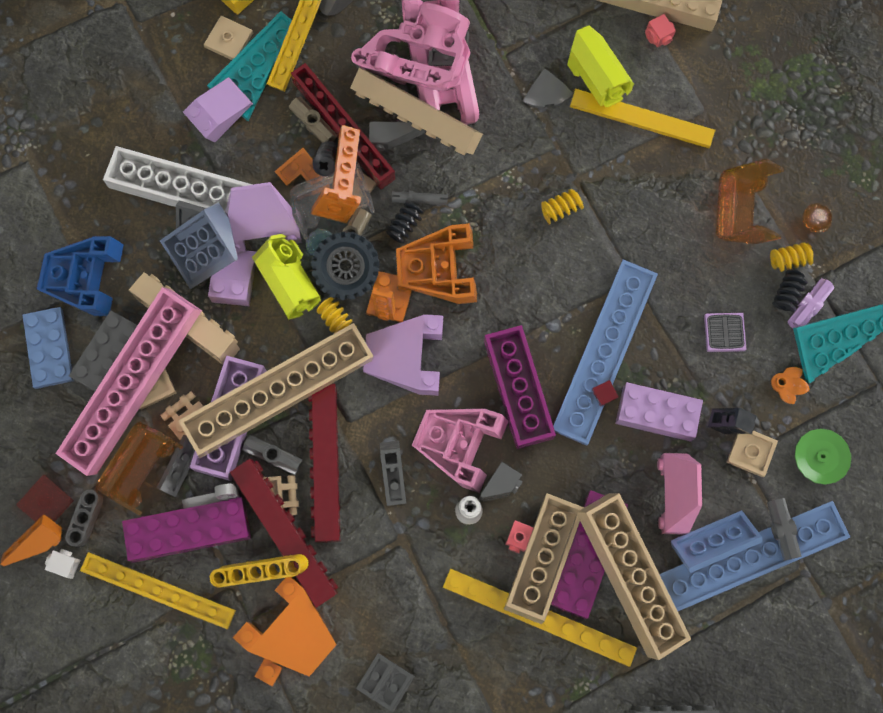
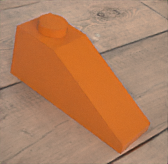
M43 514L2 554L0 565L4 567L46 552L52 546H57L62 539V527Z

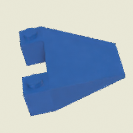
M95 236L44 254L37 290L93 316H107L111 310L113 298L99 291L104 262H120L124 244L111 236Z

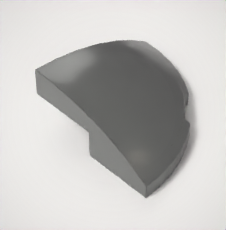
M544 69L526 94L523 102L536 108H545V105L554 104V107L566 102L573 93L557 77Z

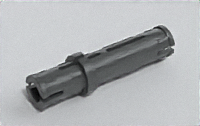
M409 190V192L392 191V203H405L407 201L414 204L447 206L448 194L414 193L412 190Z

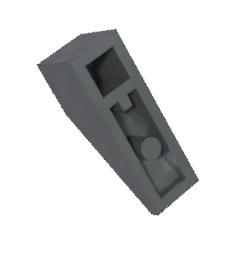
M370 122L369 140L381 152L424 134L425 130L422 129L420 131L412 127V122Z
M399 440L380 443V454L387 506L406 504Z

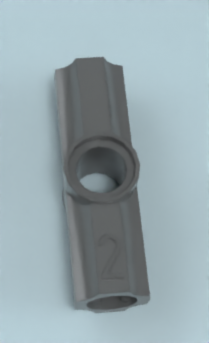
M251 435L246 439L242 449L270 465H274L295 476L303 462L302 459L279 449L277 446L270 445ZM271 451H277L278 455L275 459H268V454Z
M785 498L767 502L772 519V534L778 540L783 561L802 557L796 538L797 527L794 520L790 518Z

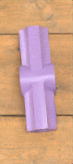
M821 278L811 292H808L798 304L799 307L787 321L791 328L806 325L824 305L823 302L835 288L829 280Z

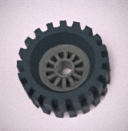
M346 231L332 234L318 245L313 254L311 262L313 268L312 275L316 279L317 286L319 285L324 293L330 294V297H337L340 300L355 299L370 290L377 279L379 272L377 251L371 242L357 233ZM342 251H345V257H344V258H343V256H342V254H341ZM355 254L357 258L352 260L351 258ZM343 260L350 261L351 269L343 270L341 262ZM359 260L360 264H354V262ZM353 267H360V270L358 271ZM340 270L341 272H340V274L337 276L335 273ZM347 273L351 276L350 279H347Z

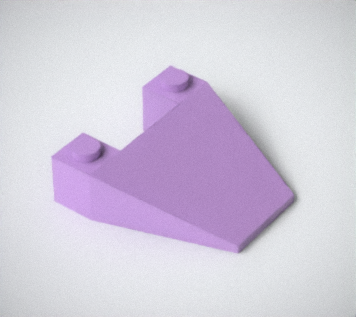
M270 182L231 188L225 213L230 221L236 253L246 251L245 240L270 237L278 234L285 235L287 241L292 239L296 243H302L297 213Z
M422 315L366 334L365 343L374 357L371 362L364 365L363 372L419 395L438 396L440 372L421 371L423 339L442 340L443 316Z

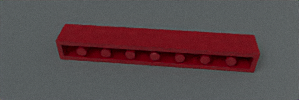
M306 63L291 72L293 84L310 105L319 112L320 117L337 134L338 139L342 125L360 130ZM360 130L356 161L370 178L376 182L379 189L382 190L395 180V171Z
M330 384L309 396V402H312V409H309V421H313V428L309 429V438L313 440V448H310V460L313 459V467H310V478L314 479V487L310 488L311 499H314V506H311V518H315V526H311V537L315 538L316 543L341 542L337 387L335 384Z
M249 459L230 471L281 554L283 556L302 554L307 558V569L296 575V577L317 608L338 594L336 589L339 587L333 578L329 579L325 572L328 570L322 561L318 562L315 558L317 553L313 546L306 544L304 540L306 535L300 527L296 528L294 525L295 518L289 510L286 512L282 505L285 504L279 494H274L271 489L274 486L268 477L264 478L261 471H263V468L259 462ZM294 561V567L299 569L298 563Z

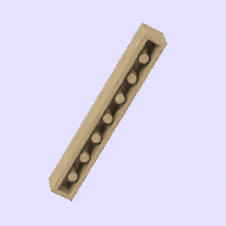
M359 68L350 87L356 91L355 95L363 99L369 98V103L377 107L379 105L383 106V110L393 115V113H396L399 120L406 123L407 121L412 122V127L420 131L422 129L426 130V135L434 139L436 137L440 138V142L448 147L453 145L456 147L455 151L462 155L466 153L474 154L483 135L479 131L367 70Z

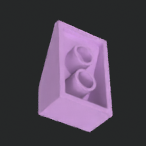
M228 77L196 98L183 113L206 139L216 142L253 103Z
M256 251L237 253L238 260L211 276L208 297L212 303L250 306L256 265L251 257Z

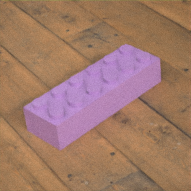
M226 356L211 402L265 373V367ZM247 432L202 458H199L195 451L190 468L200 473L232 481L233 477L230 471L237 466Z

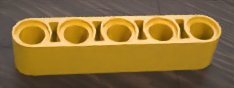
M296 554L225 565L211 572L210 582L215 587H225L293 577L307 569L308 560L304 555ZM294 561L298 563L299 569L294 567ZM275 564L279 566L280 572L276 570ZM257 567L260 568L261 575L257 572ZM238 570L242 572L243 577L239 575ZM220 573L224 575V580L221 578Z

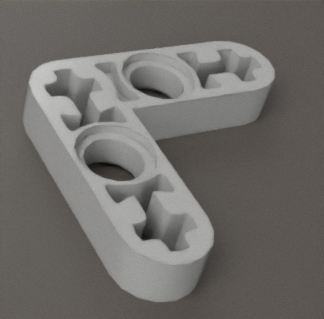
M233 484L215 486V493L182 500L183 509L240 498L239 489Z

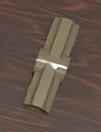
M301 96L296 97L289 105V109L306 125L307 130L312 132L322 143L325 141L334 142L337 134L320 117L319 112L313 110ZM313 119L317 120L315 123H309Z
M357 208L342 232H354L361 236L372 214L362 208ZM342 251L341 254H342V256H343V258H344V257H345V251ZM343 260L341 263L346 265L348 260Z

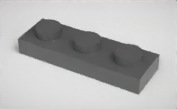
M186 435L182 436L157 486V489L176 497L190 469L195 453Z

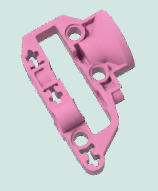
M422 3L415 23L404 20V23L401 22L399 29L379 31L362 48L354 50L351 59L353 63L362 69L388 77L399 84L405 85L407 82L432 90L445 91L458 86L470 56V49L465 40L470 21L463 15L446 7ZM391 41H403L412 46L430 51L434 48L442 54L455 57L451 70L448 71L399 58L395 54L391 55L385 52L386 46Z

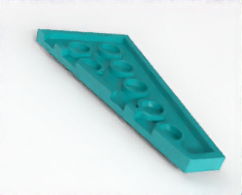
M281 11L207 85L210 90L229 77L253 103L241 115L247 121H249L268 82L292 21Z
M883 304L793 328L807 384L813 382L816 377L826 373L829 368L840 363L862 348V345L876 338L875 336L883 332Z

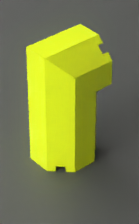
M590 25L577 30L567 63L574 76L582 77L600 106L610 107L623 100L622 95L624 93L628 95L632 91L633 81L604 38Z
M278 234L270 236L251 258L289 320L304 315L302 311L306 309L308 312L313 310L321 302V299L301 266L300 260L303 257V253L297 243L292 239L287 241L285 235Z

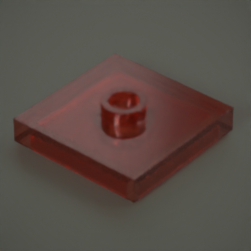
M42 475L16 505L35 522L43 514L55 522L74 500L46 475Z

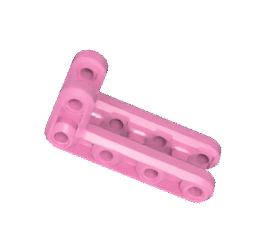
M402 0L403 22L405 20L415 23L422 3L440 5L459 13V0H433L427 2L421 0ZM408 43L411 61L428 65L429 51ZM467 61L460 84L453 89L438 91L416 85L419 99L439 110L443 104L456 102L457 108L460 110L462 123L466 125L473 124L479 119L478 103L469 61ZM433 66V67H437V68L444 69V70H451V67H452V66Z

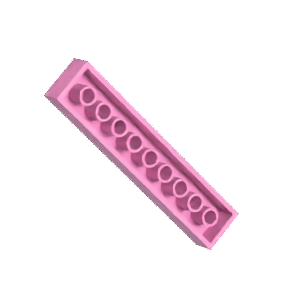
M162 287L55 454L86 476L97 475L202 310L171 289Z

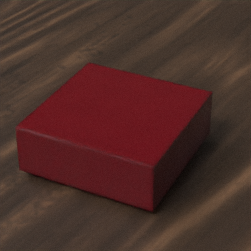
M610 380L592 388L600 406L619 397Z

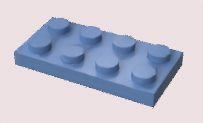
M57 307L23 314L33 388L38 389L74 381L69 377L72 367L63 309Z
M741 510L671 540V546L689 573H692L761 543L762 536Z

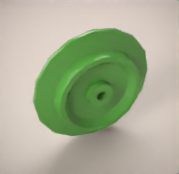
M816 429L809 431L800 438L795 449V460L798 469L804 477L814 483L826 485L836 483L846 475L851 465V453L848 444L840 435L832 430Z

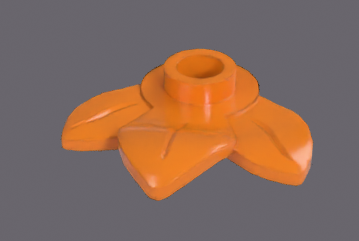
M789 367L783 373H778L771 379L772 388L779 392L781 400L785 403L795 404L796 395H803L810 390L807 382L800 378L803 373L801 368ZM779 379L784 381V385L779 384Z

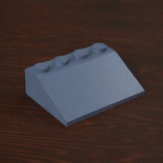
M219 202L204 209L160 240L190 289L238 260L230 221Z

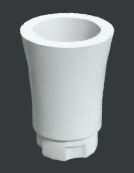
M467 496L457 503L455 513L462 523L474 524L480 520L483 509L477 498ZM468 505L473 507L472 512H468V509H466Z

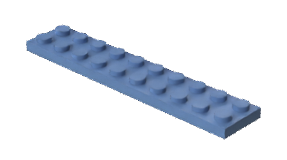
M622 260L553 425L556 433L586 446L589 444L604 405H599L592 388L608 380L613 385L658 275L657 273Z
M828 502L792 518L797 527L796 538L802 557L783 561L778 540L774 538L771 527L759 532L762 536L761 543L692 573H689L685 565L682 564L659 574L677 611L850 538L834 502Z

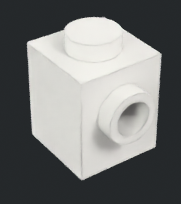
M61 549L60 552L53 550L52 554H49L45 561V570L73 579L81 560L71 557L72 552Z

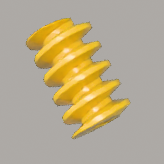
M569 189L568 193L563 192L561 196L556 195L554 199L550 198L548 202L543 201L541 203L543 216L549 224H551L550 218L555 222L557 221V215L563 219V212L569 216L571 214L570 209L576 213V206L584 209L579 194L573 189Z
M800 243L799 245L794 244L792 247L786 246L778 250L773 249L770 252L771 265L774 270L778 267L781 272L784 271L785 266L787 270L792 269V264L794 268H798L799 262L802 267L806 266V261L809 265H812L813 251L809 243Z
M330 297L319 305L317 313L322 314L321 319L326 320L325 325L330 326V332L337 333L352 323V319L346 321L345 319L348 317V314L341 315L344 308L337 309L340 302L333 303L332 301L335 298Z

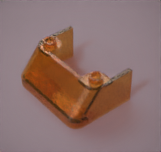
M765 158L726 169L722 172L719 178L716 228L718 238L724 241L750 244L781 239L780 234L764 226H753L755 193L765 189L768 183V176L784 172L783 167Z
M138 422L132 427L100 477L96 489L111 500L140 516L142 512L135 507L141 503V492L138 490L159 457L169 456L173 452L174 446L181 450L184 446L158 430Z

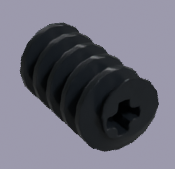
M325 141L319 146L312 165L315 172L320 176H330L334 173L337 143Z
M407 201L404 203V207L400 208V213L395 215L396 219H392L391 225H388L386 228V233L393 240L401 244L405 243L402 237L409 238L406 231L413 232L410 226L417 227V223L414 220L421 221L422 218L419 214H423V211L418 206Z
M788 269L785 272V276L782 279L783 282L777 290L774 302H772L773 306L784 311H796L794 305L799 304L796 298L802 297V294L799 292H803L805 290L803 286L808 283L804 279L805 275L795 269Z

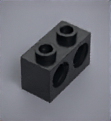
M713 408L708 427L724 435L752 434L756 415L742 408Z

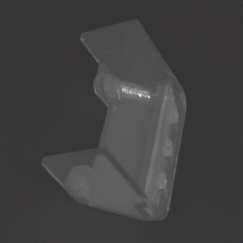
M356 163L352 195L360 196L361 202L358 207L365 208L368 206L372 214L375 213L373 200L359 164ZM334 173L325 177L318 176L300 183L290 190L292 216L304 239H308L307 229L316 227L320 221V216L312 215L311 209L324 187L332 189Z

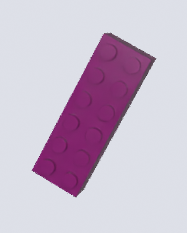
M522 325L485 335V347L516 449L554 439L556 436Z
M590 490L587 493L583 507L585 508L605 495ZM581 521L577 527L551 606L583 619H588L605 570Z
M242 497L122 521L127 560L133 563L251 539L246 503Z

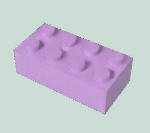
M626 382L622 389L615 424L691 442L696 438L703 400Z

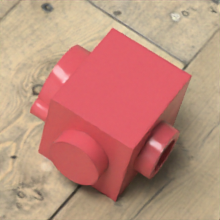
M663 14L649 21L645 34L651 44H655L656 47L665 46L673 40L675 27Z
M514 521L505 544L509 546L508 549L516 553L524 552L531 537L533 527Z

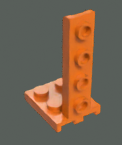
M345 125L341 126L332 189L324 187L312 206V215L347 223L360 205L361 197L352 195L360 134L359 129Z
M379 271L366 315L377 316L379 319L386 321L404 322L412 290L399 287L397 275Z

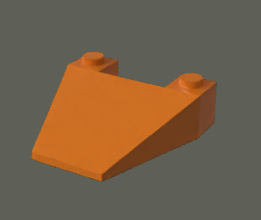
M470 223L450 225L397 248L398 286L457 304L477 302L474 278L457 279L455 250L473 248V234Z
M286 577L275 589L289 603L284 611L264 633H261L251 622H246L233 638L250 653L310 676L337 644L303 586L293 577Z

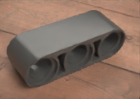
M85 490L81 494L65 537L69 545L84 547L88 543L103 504V497L100 493L93 490ZM95 495L94 503L89 505V497ZM87 514L88 520L82 524L81 517ZM80 533L81 539L79 542L75 543L74 536L75 534Z

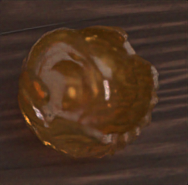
M819 203L810 204L803 213V223L812 232H825L832 225V214L827 207Z

